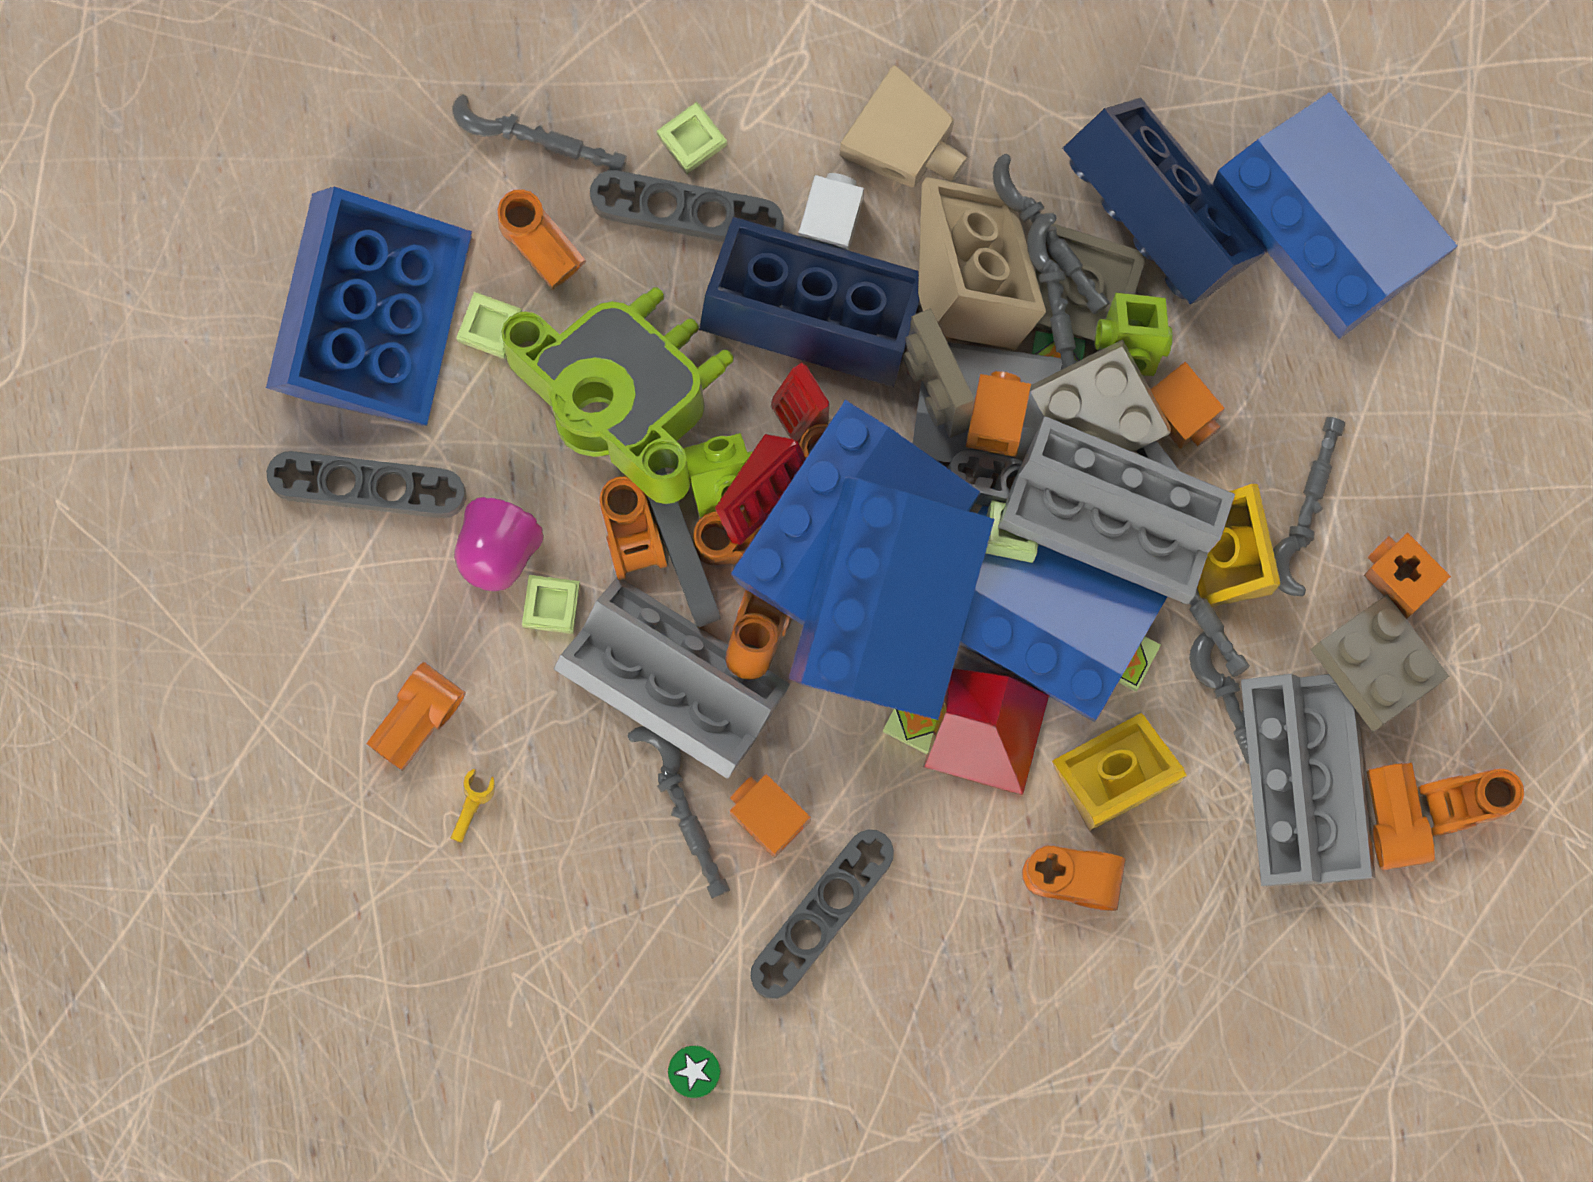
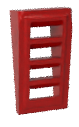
M800 363L792 368L774 394L771 408L789 437L800 443L802 435L808 428L817 424L828 425L830 403L806 364Z
M765 434L716 505L715 510L733 544L741 545L766 521L806 460L800 444L796 440ZM742 504H743V506H744V508H745V509L743 510V512H742L741 509H740V506H741Z

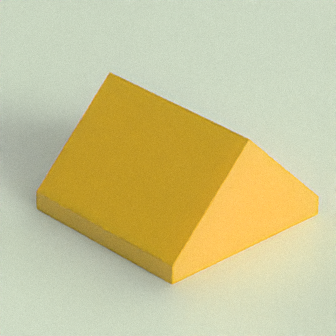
M1258 483L1229 491L1235 494L1221 539L1209 551L1197 586L1199 595L1202 599H1207L1211 607L1272 595L1281 584Z
M1142 712L1052 760L1055 770L1089 831L1174 787L1187 776L1183 766Z

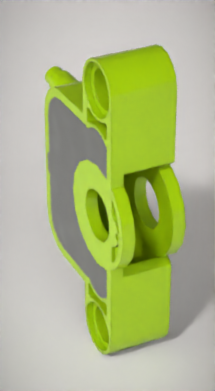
M653 287L647 293L642 294L629 306L614 301L600 303L587 311L561 334L535 313L525 311L510 316L503 324L501 330L508 365L513 372L552 406L557 432L565 445L581 455L593 457L610 455L611 462L648 497L657 503L670 504L682 499L689 490L690 478L685 450L677 441L701 419L705 407L702 391L726 371V368L733 363L734 357L731 352L722 350L716 356H711L700 367L696 368L694 363L680 351L699 330V325L694 319L688 318L681 325H676L664 336L645 320L656 309V306L664 300V293L658 287ZM523 342H536L529 347H519ZM604 402L609 404L607 408L600 412L590 413L582 411L590 403ZM661 468L675 469L674 472L668 475L655 474Z

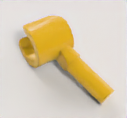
M476 769L470 770L465 775L463 784L466 799L450 837L462 843L479 805L490 801L495 791L493 776L485 791L478 793L471 790L470 785L475 778Z

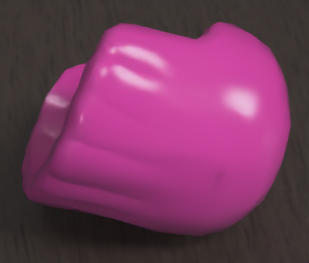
M486 497L472 500L466 506L463 525L454 549V559L459 573L469 584L485 591H501L511 587L520 577L530 557L541 546L544 537L542 527L531 513L523 511L521 507L510 502Z

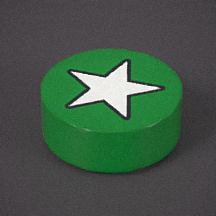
M695 1045L687 1046L677 1051L671 1058L668 1066V1078L672 1087L682 1096L701 1098L711 1093L717 1086L720 1079V1065L715 1055L708 1049Z

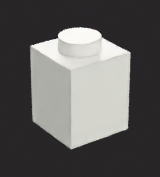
M828 173L826 178L815 175L799 229V236L849 250L863 202L864 188L855 186L856 181L842 174Z

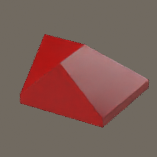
M953 668L923 768L1023 795L1049 695L1007 676Z

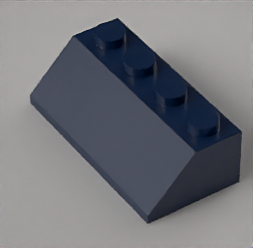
M1142 98L1104 108L1062 147L1070 157L1069 164L1074 173L1083 181L1093 185L1102 196L1101 203L1106 212L1115 220L1122 221L1134 235L1133 242L1138 251L1147 259L1154 260L1166 274L1165 281L1169 289L1177 297L1183 300L1186 299L1190 305L1209 297L1268 252Z
M732 217L705 293L699 330L894 387L903 361V353H905L907 348L905 337L909 336L911 317L917 314L920 303L918 295L919 271Z

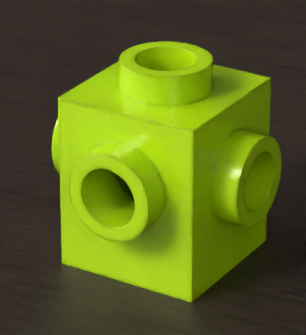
M1115 293L1106 320L1099 319L1095 332L1096 350H1102L1123 340L1141 374L1154 377L1162 356L1168 357L1172 347L1173 333L1171 326H1168L1166 298Z
M741 433L731 436H716L707 442L683 448L687 459L690 485L700 517L716 512V505L753 452H747Z

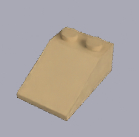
M926 177L922 183L918 286L922 310L925 311L931 308L944 337L1016 349L1046 313L1034 267L1028 254L1027 243L1018 212L1008 207L999 197L997 191Z

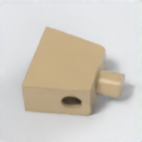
M895 65L892 66L840 142V156L844 159L909 187H915L928 168L947 181L953 182L968 157L945 143L953 131L954 119Z

